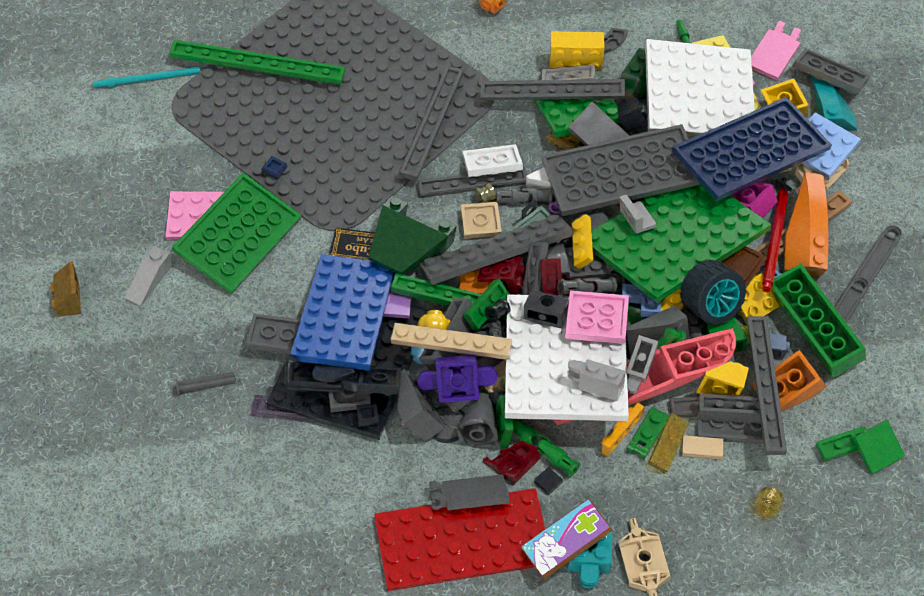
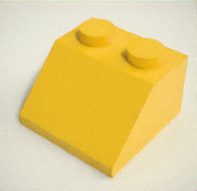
M795 79L761 90L767 105L787 97L808 118V103Z
M727 362L706 371L696 393L739 396L744 388L749 368L740 363Z

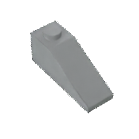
M156 246L152 247L143 259L125 296V300L140 307L143 305L172 266L169 252Z

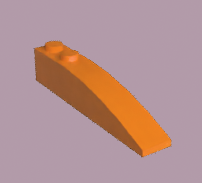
M805 172L798 192L799 195L794 205V211L789 221V227L784 237L783 272L801 263L810 276L821 277L828 270V209L823 175Z

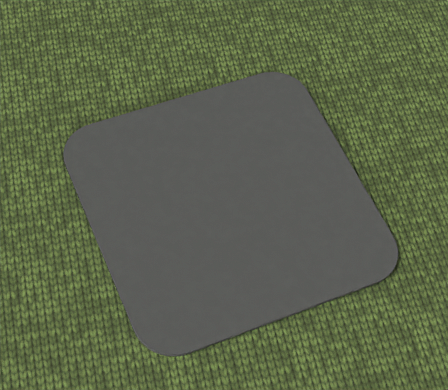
M291 0L230 49L343 66L346 72L342 85L209 64L176 92L172 101V110L174 117L183 127L301 214L311 224L323 230L335 231L336 228L352 229L364 222L411 180L400 177V170L446 66L463 69V76L423 169L491 109L494 100H481V81H489L486 76L375 0ZM271 156L287 163V169L278 179L262 172V167Z

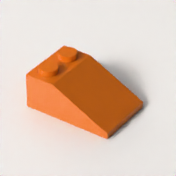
M800 350L775 367L781 412L812 398L827 387ZM754 382V383L752 384V386H753V388H754L755 391H756V385H755V382Z

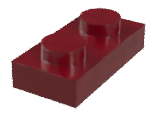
M540 259L542 292L560 296L557 291V283L559 279H562L561 259Z

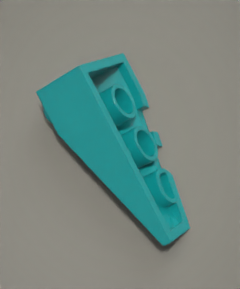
M811 75L818 114L847 131H857L855 115L837 87L830 85L829 82L824 80H818Z

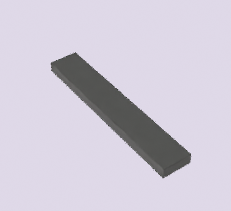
M523 167V170L516 172H502L478 177H469L468 174L418 180L417 185L420 198L471 192L476 188H483L487 183L491 184L493 189L525 185L527 172L526 168Z

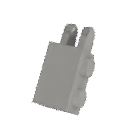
M639 335L626 372L629 378L627 390L630 394L637 393L641 382L646 383L658 348V341Z
M574 359L568 362V377L579 382L580 390L618 401L624 388L626 371L589 359L586 362Z

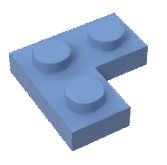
M622 285V295L629 296L628 303L641 304L642 317H650L661 312V301L656 303L635 285Z

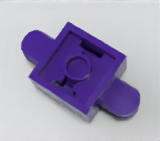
M476 355L436 358L437 370L419 373L418 386L424 391L438 390L439 403L479 400L478 386L494 385L498 376L493 366L477 367Z

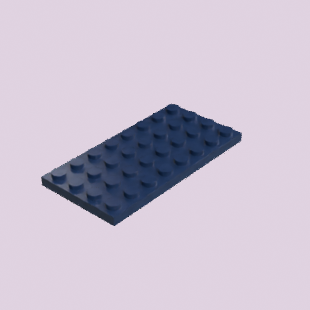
M785 97L674 145L672 152L709 194L718 201L830 150L832 144Z

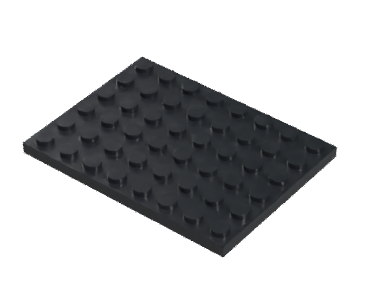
M410 305L409 318L383 317L373 356L377 367L401 368V371L405 369L408 372L413 359L411 355L412 346L391 344L394 325L399 323L417 326L419 319L423 315H427V311L430 310ZM285 361L267 400V407L380 440L398 394H369L371 404H377L379 424L359 427L357 410L331 412L329 392L291 390L287 388L285 384ZM297 361L294 365V377L313 378L315 363Z

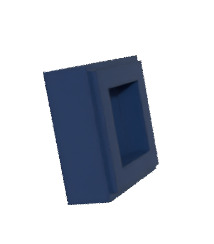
M271 156L262 167V172L278 179L287 169V163Z

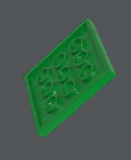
M613 99L534 100L555 138L572 134L567 128L591 102L598 106L616 124L621 123L618 118V106Z

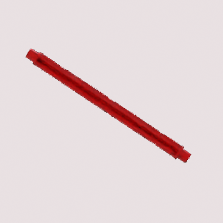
M783 187L778 192V203L774 213L767 252L768 258L765 263L762 280V290L766 293L771 291L774 284L789 197L788 191Z

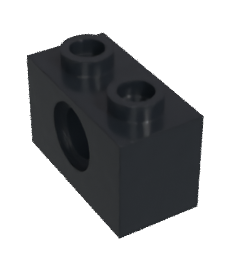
M531 290L524 304L523 319L561 328L568 313L569 299Z

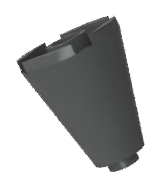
M480 393L479 400H472L458 427L459 439L465 445L467 443L475 444L472 448L485 449L491 447L498 438L494 404L486 393Z

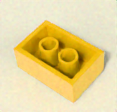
M551 31L549 69L595 64L596 71H602L605 49L604 32Z

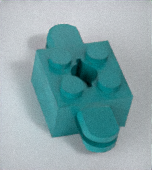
M612 532L568 562V571L579 572V582L582 587L587 589L594 588L599 582L600 573L610 574Z

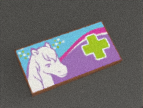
M588 498L523 544L521 549L541 577L546 579L613 530Z

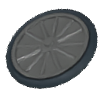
M448 406L437 407L436 410L445 428L432 438L442 443H451L459 440L458 427L465 416L461 410L454 413Z

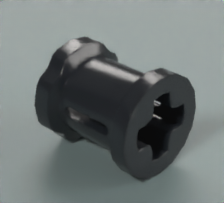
M499 299L493 306L489 305L485 308V315L489 321L496 322L502 315H508L511 308L505 299Z

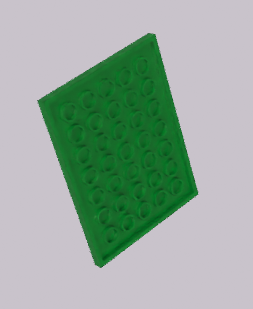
M696 185L649 196L640 201L656 222L655 228L636 234L623 214L620 213L591 232L593 253L658 303L681 288L684 278L693 266L704 260L722 262L770 231L771 224L731 195L716 201L702 185Z

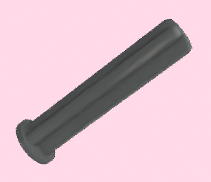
M234 372L183 381L175 380L178 395L182 392L233 384L236 381Z

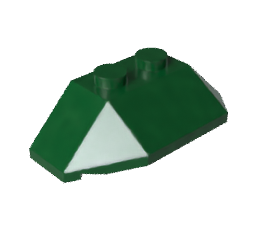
M638 48L620 78L625 79V91L638 100L647 97L645 48Z

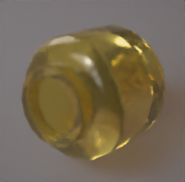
M774 487L760 489L755 500L757 512L764 517L778 515L784 502L783 494Z

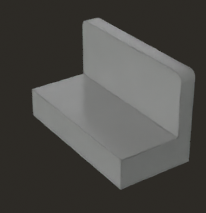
M627 195L620 196V211L636 234L656 227V222L640 201L632 203Z

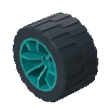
M704 260L689 270L681 285L680 298L682 299V304L689 312L706 323L720 325L728 322L740 311L745 301L746 284L739 273L717 260Z

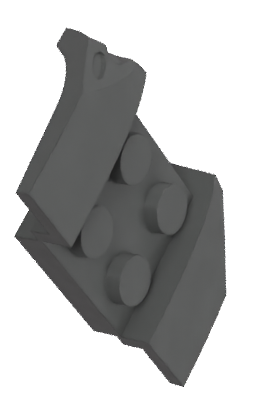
M558 243L547 250V259H561V274L565 275L569 280H574L575 278H580L581 280L585 278L606 279L607 274H611V270H615L594 253L591 263L580 270L574 267L573 248L564 249L563 243Z

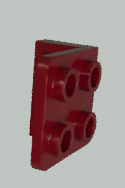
M516 255L480 268L477 276L478 282H493L496 279H500L501 282L507 283L510 295H518L520 289L523 288L526 265H524L522 255Z

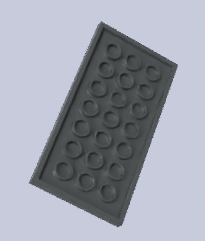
M683 124L541 156L562 216L620 203V196L627 195L630 200H636L701 185L672 152L674 145L689 139Z

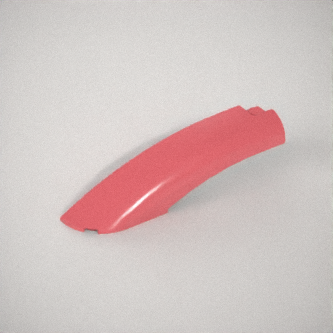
M733 328L661 346L656 351L646 383L641 382L636 394L628 392V406L703 377L706 371L729 362L736 346ZM552 419L556 425L576 421Z

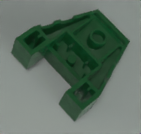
M391 196L382 206L368 260L403 275L418 267L425 259L433 257L438 253L441 255L446 252L454 242L457 225L440 218L431 228L407 217L408 202Z

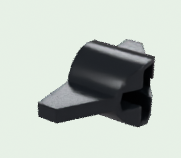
M499 390L489 393L494 408H496L499 396L505 395V391Z

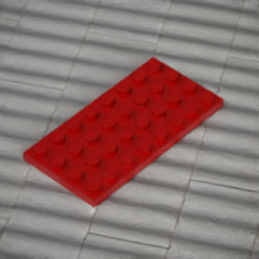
M536 488L508 492L509 503L455 510H448L447 507L435 510L432 508V505L375 513L374 517L387 592L534 568V565L521 549V546L545 529Z

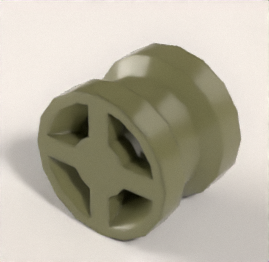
M489 183L485 184L483 188H476L474 190L475 197L479 203L496 200L495 190Z

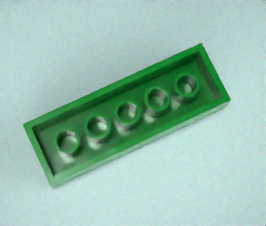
M801 263L774 278L771 291L780 308L832 378L866 360V348Z

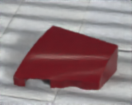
M520 441L510 448L500 450V455L493 460H490L488 456L485 457L483 463L499 475L503 474L504 479L515 484L540 460V456L536 446Z

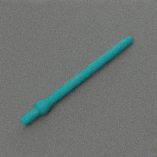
M199 67L119 78H114L113 76L107 77L104 80L93 81L94 88L106 86L111 88L120 84L194 75L200 73Z

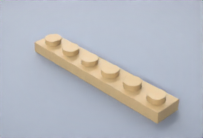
M395 323L391 344L509 360L512 339Z

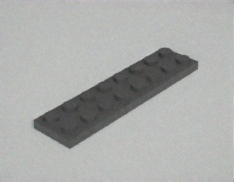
M559 214L551 215L547 219L533 221L527 226L516 227L512 231L499 233L489 239L479 240L475 244L464 245L452 252L447 251L440 256L427 258L419 265L421 271L431 285L528 252L531 242L551 244L573 236V232Z

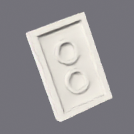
M516 144L462 151L469 177L523 170V163Z

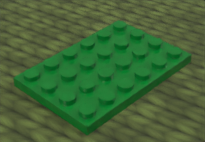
M242 173L172 246V251L232 295L296 225L302 215L248 175Z

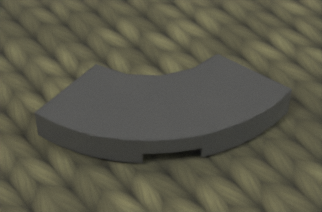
M610 29L609 33L604 36V54L614 51L624 43L628 34L627 29Z

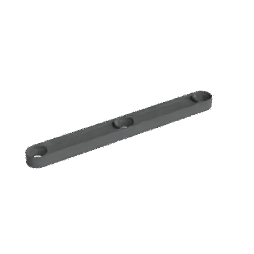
M890 225L884 230L835 306V309L846 323L899 242L902 231L898 226ZM888 232H895L897 237H890ZM861 283L865 288L857 289L854 284Z

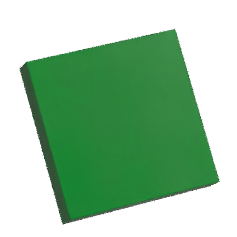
M500 395L495 408L499 447L503 450L509 447L514 428L512 418H505V395Z
M884 420L853 437L855 445L870 474L876 473L905 456L888 420Z

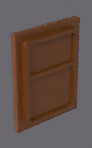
M745 246L721 263L739 273L743 277L747 288L768 257Z

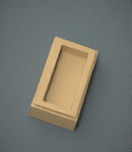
M683 435L682 456L722 460L723 439Z

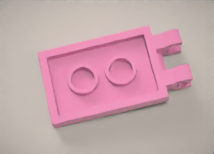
M782 21L777 23L774 31L770 29L767 31L751 56L752 70L778 81L800 46L798 39L801 30L795 27L791 36L783 33L786 23Z

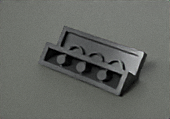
M699 394L697 437L719 438L728 442L764 444L757 397Z

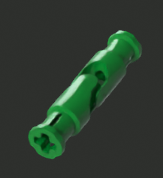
M521 419L512 420L513 432L521 437V441L533 445L534 440L542 438L543 440H540L537 446L539 454H545L551 464L555 467H560L570 478L578 471L581 465L580 462H575L567 456V452L553 445L546 436L533 426H528Z

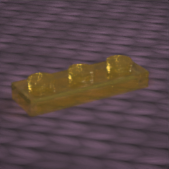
M671 413L647 464L664 474L668 472L689 422Z

